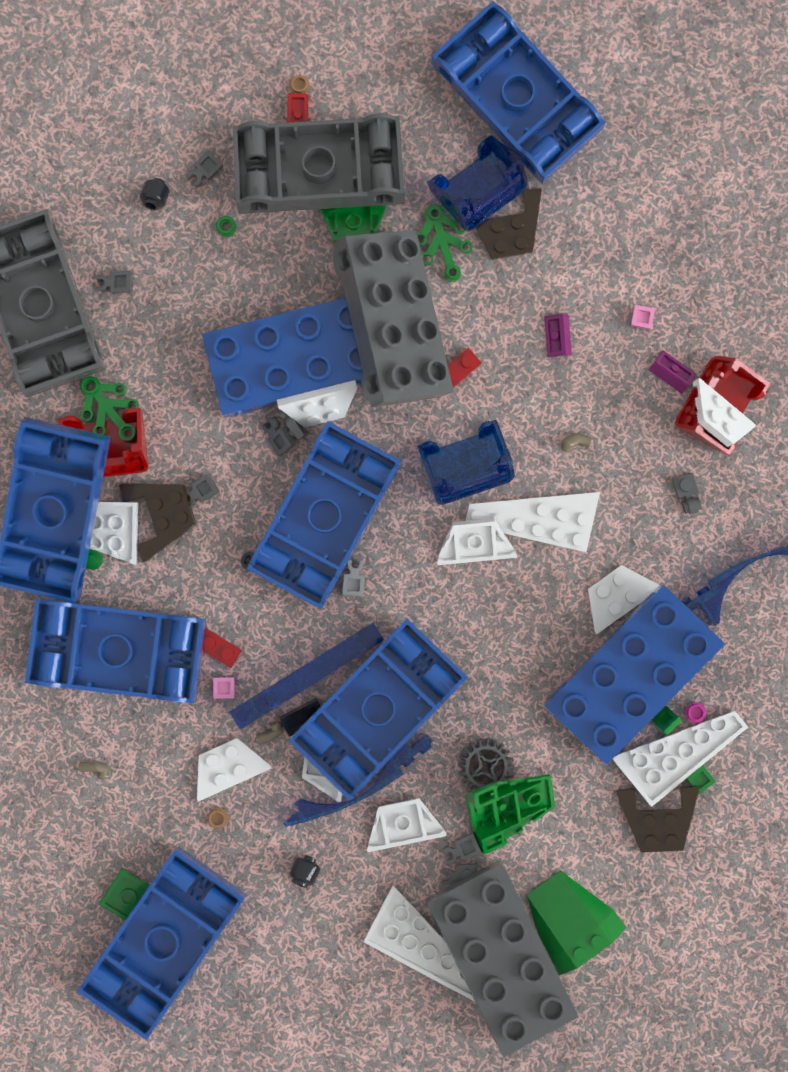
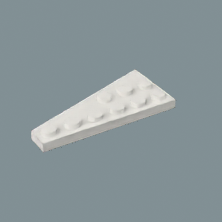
M600 492L469 504L465 521L494 518L504 534L586 553Z
M98 502L90 549L137 565L138 502Z
M733 710L617 754L612 760L652 807L745 731L748 726L736 711Z
M392 885L363 942L474 1001L444 938L401 892Z

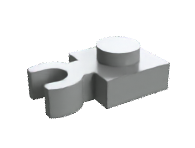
M349 560L348 568L350 574H344L342 595L363 596L365 576L359 575V572L363 569V561H360L358 568H353L351 565L352 560Z

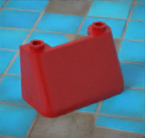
M719 355L713 357L708 362L700 376L701 380L742 414L750 400L762 399L770 386L768 381L737 358ZM694 387L678 414L675 425L722 454L730 456L731 452L736 448V443L727 447L698 423V410L695 398L699 396L698 388Z
M128 408L122 413V420L126 424L132 425L137 431V436L132 442H125L120 438V429L113 421L105 422L106 436H110L103 478L142 473L148 470V454L141 408ZM75 416L58 418L59 425L93 432V428L96 426V423L82 424L81 420ZM99 428L97 434H102L103 428ZM127 431L125 436L131 437L132 431Z

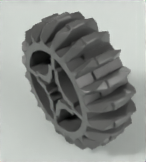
M479 738L477 739L478 746L475 747L473 742L469 743L472 747L470 751L464 747L463 750L467 753V756L460 755L459 758L465 761L464 763H458V767H464V770L458 773L459 775L466 774L462 782L470 781L467 786L468 789L475 785V790L491 783L507 781L505 779L506 776L509 778L513 777L508 770H514L515 767L508 765V763L514 761L513 757L506 758L510 754V750L507 749L502 752L505 747L503 743L496 747V739L490 745L489 738H485V744H482ZM490 749L497 752L498 755L492 758H485L480 750ZM475 754L478 759V766L470 773L469 762ZM480 757L487 763L488 761L491 762L489 768L492 775L488 771L486 772V770H481L483 765ZM503 760V770L499 778H497L494 773V767L499 761ZM485 774L490 777L492 782L481 783L474 778Z

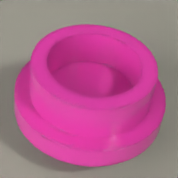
M692 702L686 707L685 716L692 723H700L706 717V709L701 703Z

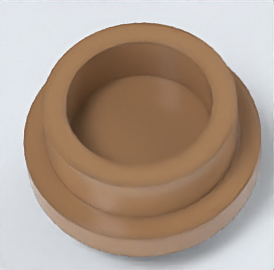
M303 75L294 76L289 83L290 91L292 93L306 94L310 89L309 80Z
M214 808L209 812L207 820L212 828L221 829L228 823L229 816L224 809Z

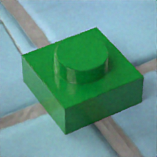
M667 706L652 719V722L666 735L682 721Z
M703 765L686 778L692 786H699V795L716 782Z

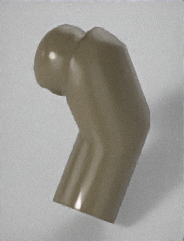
M573 433L562 440L561 449L564 452H571L572 448L576 445L589 448L592 438Z
M279 721L270 724L271 730L256 734L259 744L272 741L283 733L284 728L281 727Z
M95 761L79 763L80 772H98L99 779H108L110 777V768L107 765Z

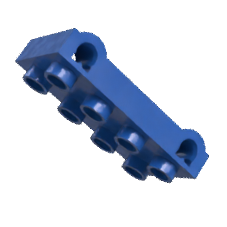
M494 1L431 56L432 66L541 184L600 133L606 122L602 119L594 105L575 90L517 27L508 12Z
M346 298L202 334L221 413L224 418L277 405L278 399L353 380L356 381V385L361 384L363 370Z
M29 417L20 421L14 443V462L0 538V586L75 603L81 597L110 436Z
M327 421L267 533L257 547L247 570L322 610L402 461Z
M661 583L545 702V707L607 765L716 655L725 643Z
M35 599L25 683L171 702L195 703L206 619Z
M407 618L288 741L350 801L468 677Z
M178 846L86 976L77 992L147 1041L214 942L236 913L247 894Z

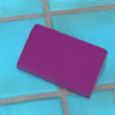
M562 313L544 316L547 357L572 356L569 315Z
M662 350L649 368L650 372L681 394L687 389L696 373L664 350Z

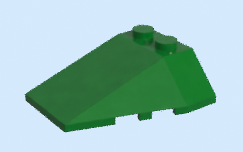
M550 774L491 783L465 794L470 826L484 855L503 847L508 843L506 839L516 832L520 834L524 831L522 827L531 820L533 822L537 821L555 807Z
M561 870L526 894L538 935L559 976L579 968L610 946L626 928L611 907Z

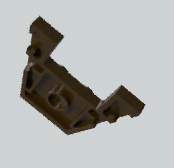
M541 188L523 191L526 212L484 219L481 199L462 202L464 210L492 260L533 253L542 193Z
M119 485L124 502H131L145 497L157 537L137 544L143 562L150 560L155 554L165 549L167 545L197 524L185 485Z
M680 786V809L638 810L636 789L617 790V796L640 852L684 850L699 794V786Z

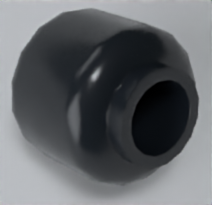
M149 179L144 182L140 200L147 209L158 210L165 206L170 190L162 179Z
M305 855L304 858H296L289 872L292 878L291 882L303 888L314 885L320 872V867L316 864V859Z

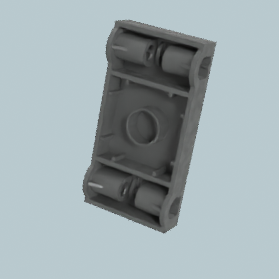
M377 113L358 119L275 124L249 121L239 126H233L235 192L238 214L405 204L399 116Z
M47 209L0 225V332L11 360L16 381L22 394L26 397L34 396L106 370L53 217Z
M416 230L351 235L333 244V264L336 274L342 280L363 370L362 390L364 396L370 402L371 408L440 398L454 392Z
M498 860L424 899L503 1057L512 1054L579 1017L502 862Z

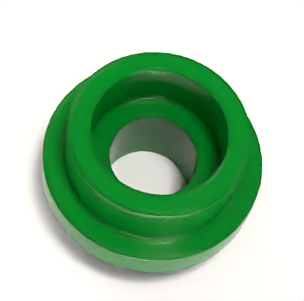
M223 216L217 220L216 230L219 235L229 237L235 233L237 226L233 218ZM226 223L230 225L228 230L222 228Z

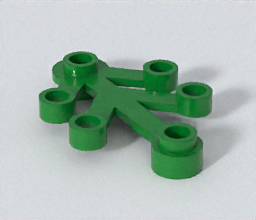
M429 205L424 214L426 223L421 232L417 234L418 237L422 236L425 238L423 243H419L420 246H424L427 243V236L433 226L436 232L428 250L422 254L423 258L425 256L431 258V261L424 262V265L429 266L432 264L433 256L440 245L446 265L445 279L449 282H456L461 276V270L458 266L454 265L448 243L460 249L463 254L471 253L473 245L468 240L462 241L445 232L442 224L453 228L459 235L466 232L467 225L463 221L457 222L446 216L443 207L440 205ZM437 211L439 215L432 217L431 212ZM458 225H463V226H464V230H463V231L457 230V226H458ZM464 244H468L470 246V249L468 251L463 249ZM453 269L457 272V274L455 276L449 275V271Z
M93 376L84 378L80 385V389L85 395L84 408L81 412L82 420L85 422L93 421L94 413L91 410L93 399L95 398L99 405L93 433H97L99 428H103L101 435L107 434L105 428L107 413L120 429L119 436L125 442L135 440L137 436L136 429L132 425L126 424L114 408L128 409L132 402L136 403L135 408H139V403L135 399L105 398L101 393L112 392L122 397L127 393V388L124 384H103ZM89 384L95 385L93 390H88ZM118 387H123L121 393H117ZM87 412H90V413H91L90 418L85 419V418H84V415H85ZM127 431H132L131 437L125 436Z

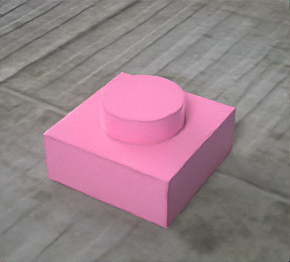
M634 305L630 326L651 330L655 308Z
M235 677L213 678V699L235 698Z

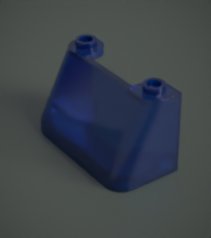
M492 135L478 145V159L449 181L444 175L438 174L427 182L432 194L466 231H471L521 194L527 187L528 181L522 158Z
M497 420L482 423L478 428V435L440 448L436 442L427 441L417 446L435 501L440 505L507 484L515 477L513 461Z

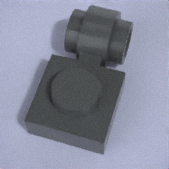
M693 473L673 478L672 481L677 498L685 497V501L682 502L684 513L694 514L702 509L700 499L692 496L699 493Z

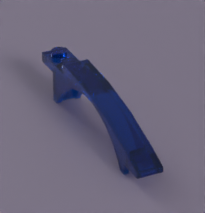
M788 546L772 549L738 562L707 579L710 588L704 586L696 591V597L692 599L687 597L682 602L691 611L699 607L711 626L718 625L720 623L723 597L736 575L749 564L764 557L774 555L788 556Z
M373 622L229 711V713L241 730L384 641V638Z
M427 734L412 746L406 742L388 760L378 780L367 791L350 801L320 804L302 798L295 803L299 811L283 822L284 826L304 823L338 812L375 794L404 775V771L400 766L404 765L407 767L415 760L413 756L419 752L421 754L427 752L432 748L430 744L433 740Z

